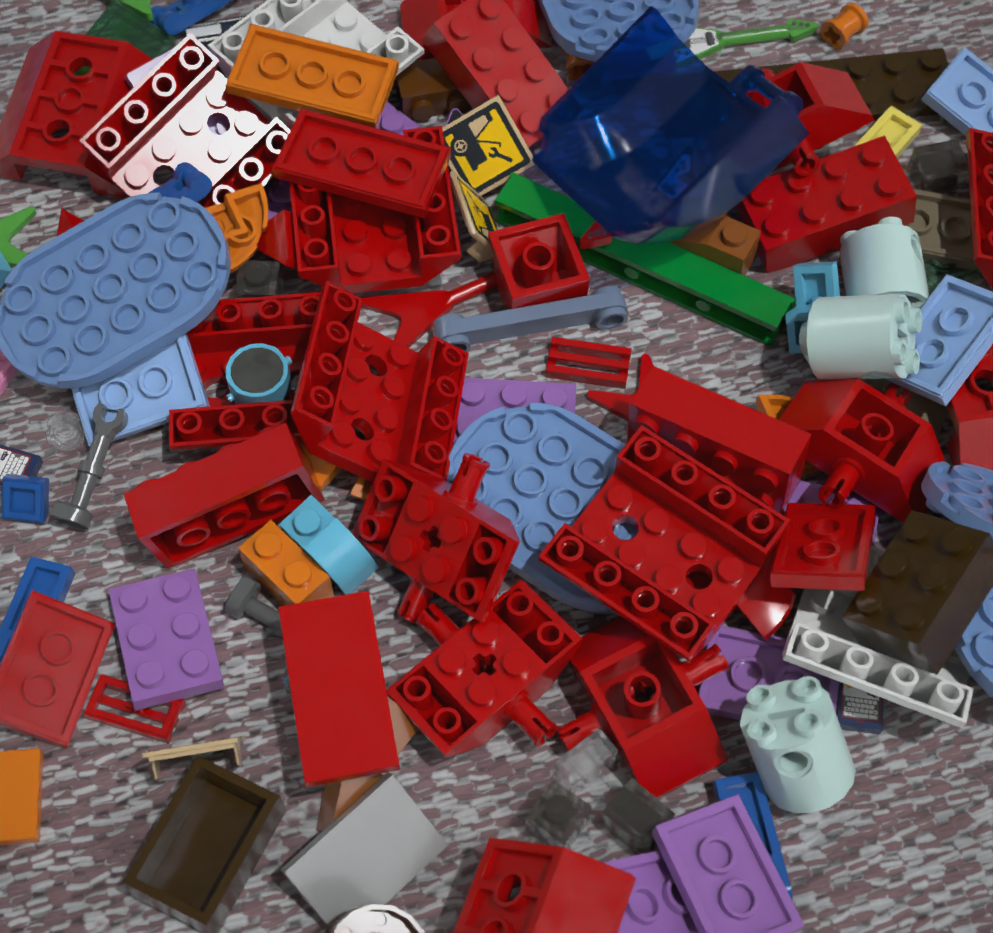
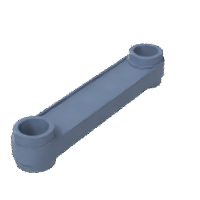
M605 286L595 290L589 296L470 317H463L455 313L446 314L434 321L433 336L435 335L468 352L472 344L597 323V327L604 330L617 328L627 322L628 309L620 288L617 286Z

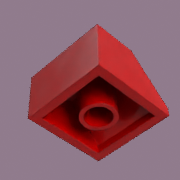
M564 213L488 232L498 291L505 310L587 296L590 278Z

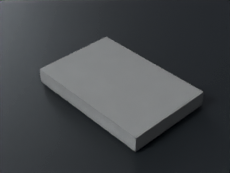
M386 773L280 870L327 927L344 911L361 905H385L440 854L448 844L393 774Z

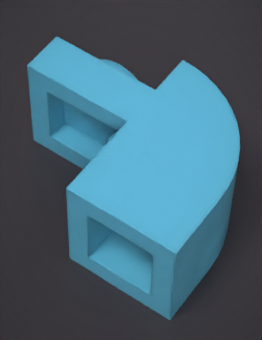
M837 261L798 263L793 266L796 307L785 314L789 353H802L799 343L800 328L808 320L813 302L818 297L840 296Z
M312 495L304 500L279 524L330 576L331 581L345 595L352 593L379 568L372 556L337 518H334Z

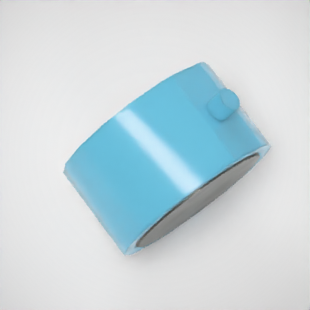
M264 343L249 344L238 349L230 357L226 366V379L230 393L226 395L227 400L230 403L235 401L236 404L288 400L292 392V380L288 366L292 363L289 356L284 357L278 348Z

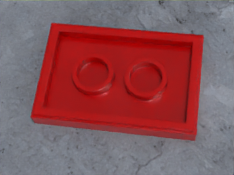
M787 503L785 517L791 521L777 544L770 572L771 587L864 591L876 521L875 506L844 504L841 508L833 509L828 507L829 504Z
M32 590L0 663V725L66 749L70 743L116 623Z

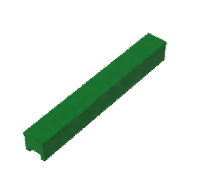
M511 172L509 180L495 199V205L499 206V213L495 217V222L505 227L564 213L584 263L769 347L773 346L786 323L785 314L793 309L796 298L634 226L614 235L611 244L581 249L579 247L581 238L594 222L597 221L603 224L614 217L514 172Z

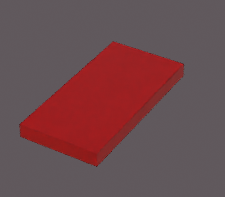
M301 108L272 167L274 178L425 218L451 158V148Z
M369 591L279 606L306 788L400 770Z

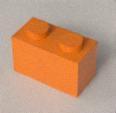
M272 520L267 522L238 547L244 569L282 606L334 597L330 576Z

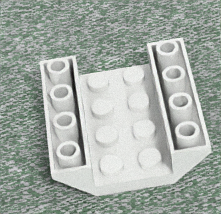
M267 0L208 44L209 51L219 60L218 65L227 79L250 24L399 60L397 75L424 54V48L402 29L396 27L386 35L347 0ZM246 98L270 122L277 117L290 130L300 112Z
M871 546L866 579L885 552L884 550ZM803 589L782 652L784 661L962 729L964 728L974 688L966 686L969 672L963 665L956 648L953 649L938 675L914 667L908 663L860 646L842 618L858 591Z

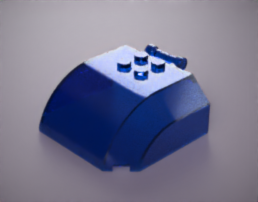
M650 6L541 117L539 130L543 133L541 148L534 149L532 162L612 237L631 243L657 244L690 236L723 218L739 205L810 133L797 116L803 108V99L793 91L785 92L765 78L764 71L755 65L746 66L729 83L707 67L679 39L661 13L655 7ZM748 91H757L770 100L771 103L764 108L747 96L746 93Z

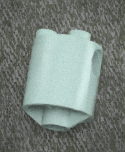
M886 217L881 219L876 225L864 227L858 231H848L841 236L839 254L846 296L904 294L910 301L912 308L922 307L930 295L917 232L909 226L902 225V220L898 217Z
M904 294L818 297L811 306L808 320L800 328L799 343L801 352L808 361L813 374L818 379L906 378L908 374H917L920 367L919 352L915 349V333H920L922 329L921 309L919 307L912 308L910 301Z
M805 676L798 680L782 681L770 686L758 685L752 688L746 696L748 703L743 708L740 725L768 798L778 808L792 813H814L829 808L844 798L854 783L856 769L829 693L821 687L819 680L815 677Z

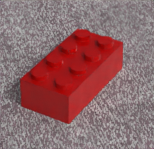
M466 0L433 22L422 38L424 44L472 109L479 107L497 95L500 96L529 150L569 122L582 109L576 98L504 0Z
M885 135L820 158V166L814 173L809 164H805L809 172L808 176H801L792 168L737 188L738 213L742 222L761 231L757 254L766 274L841 248L840 238L844 233L876 225L883 218L898 217L902 220V225L913 223L917 195Z
M652 366L629 403L627 443L639 427L643 425L772 509L783 514L787 503H789L801 481L812 434L655 366Z
M287 423L264 428L250 439L238 444L225 445L211 456L199 461L184 463L176 471L158 479L143 481L135 489L123 494L138 539L167 569L258 531L270 520L276 523L285 519L310 495L319 503L326 501L311 462Z

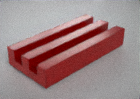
M552 337L545 377L626 389L632 348ZM556 362H558V363H564V364H571V365H578V366H581V367L591 368V369H596V368H598V369H605V370H611V371H618V372H620V375H619V374H613V373L593 371V370L573 368V367L559 366V365H556Z
M100 674L83 713L85 719L169 744L173 729L178 724L180 712L183 711L186 704L184 698L161 704L170 707L168 714L149 708L135 711L133 703L103 695L106 688L131 695L129 683ZM100 704L163 723V726L159 728L97 708Z

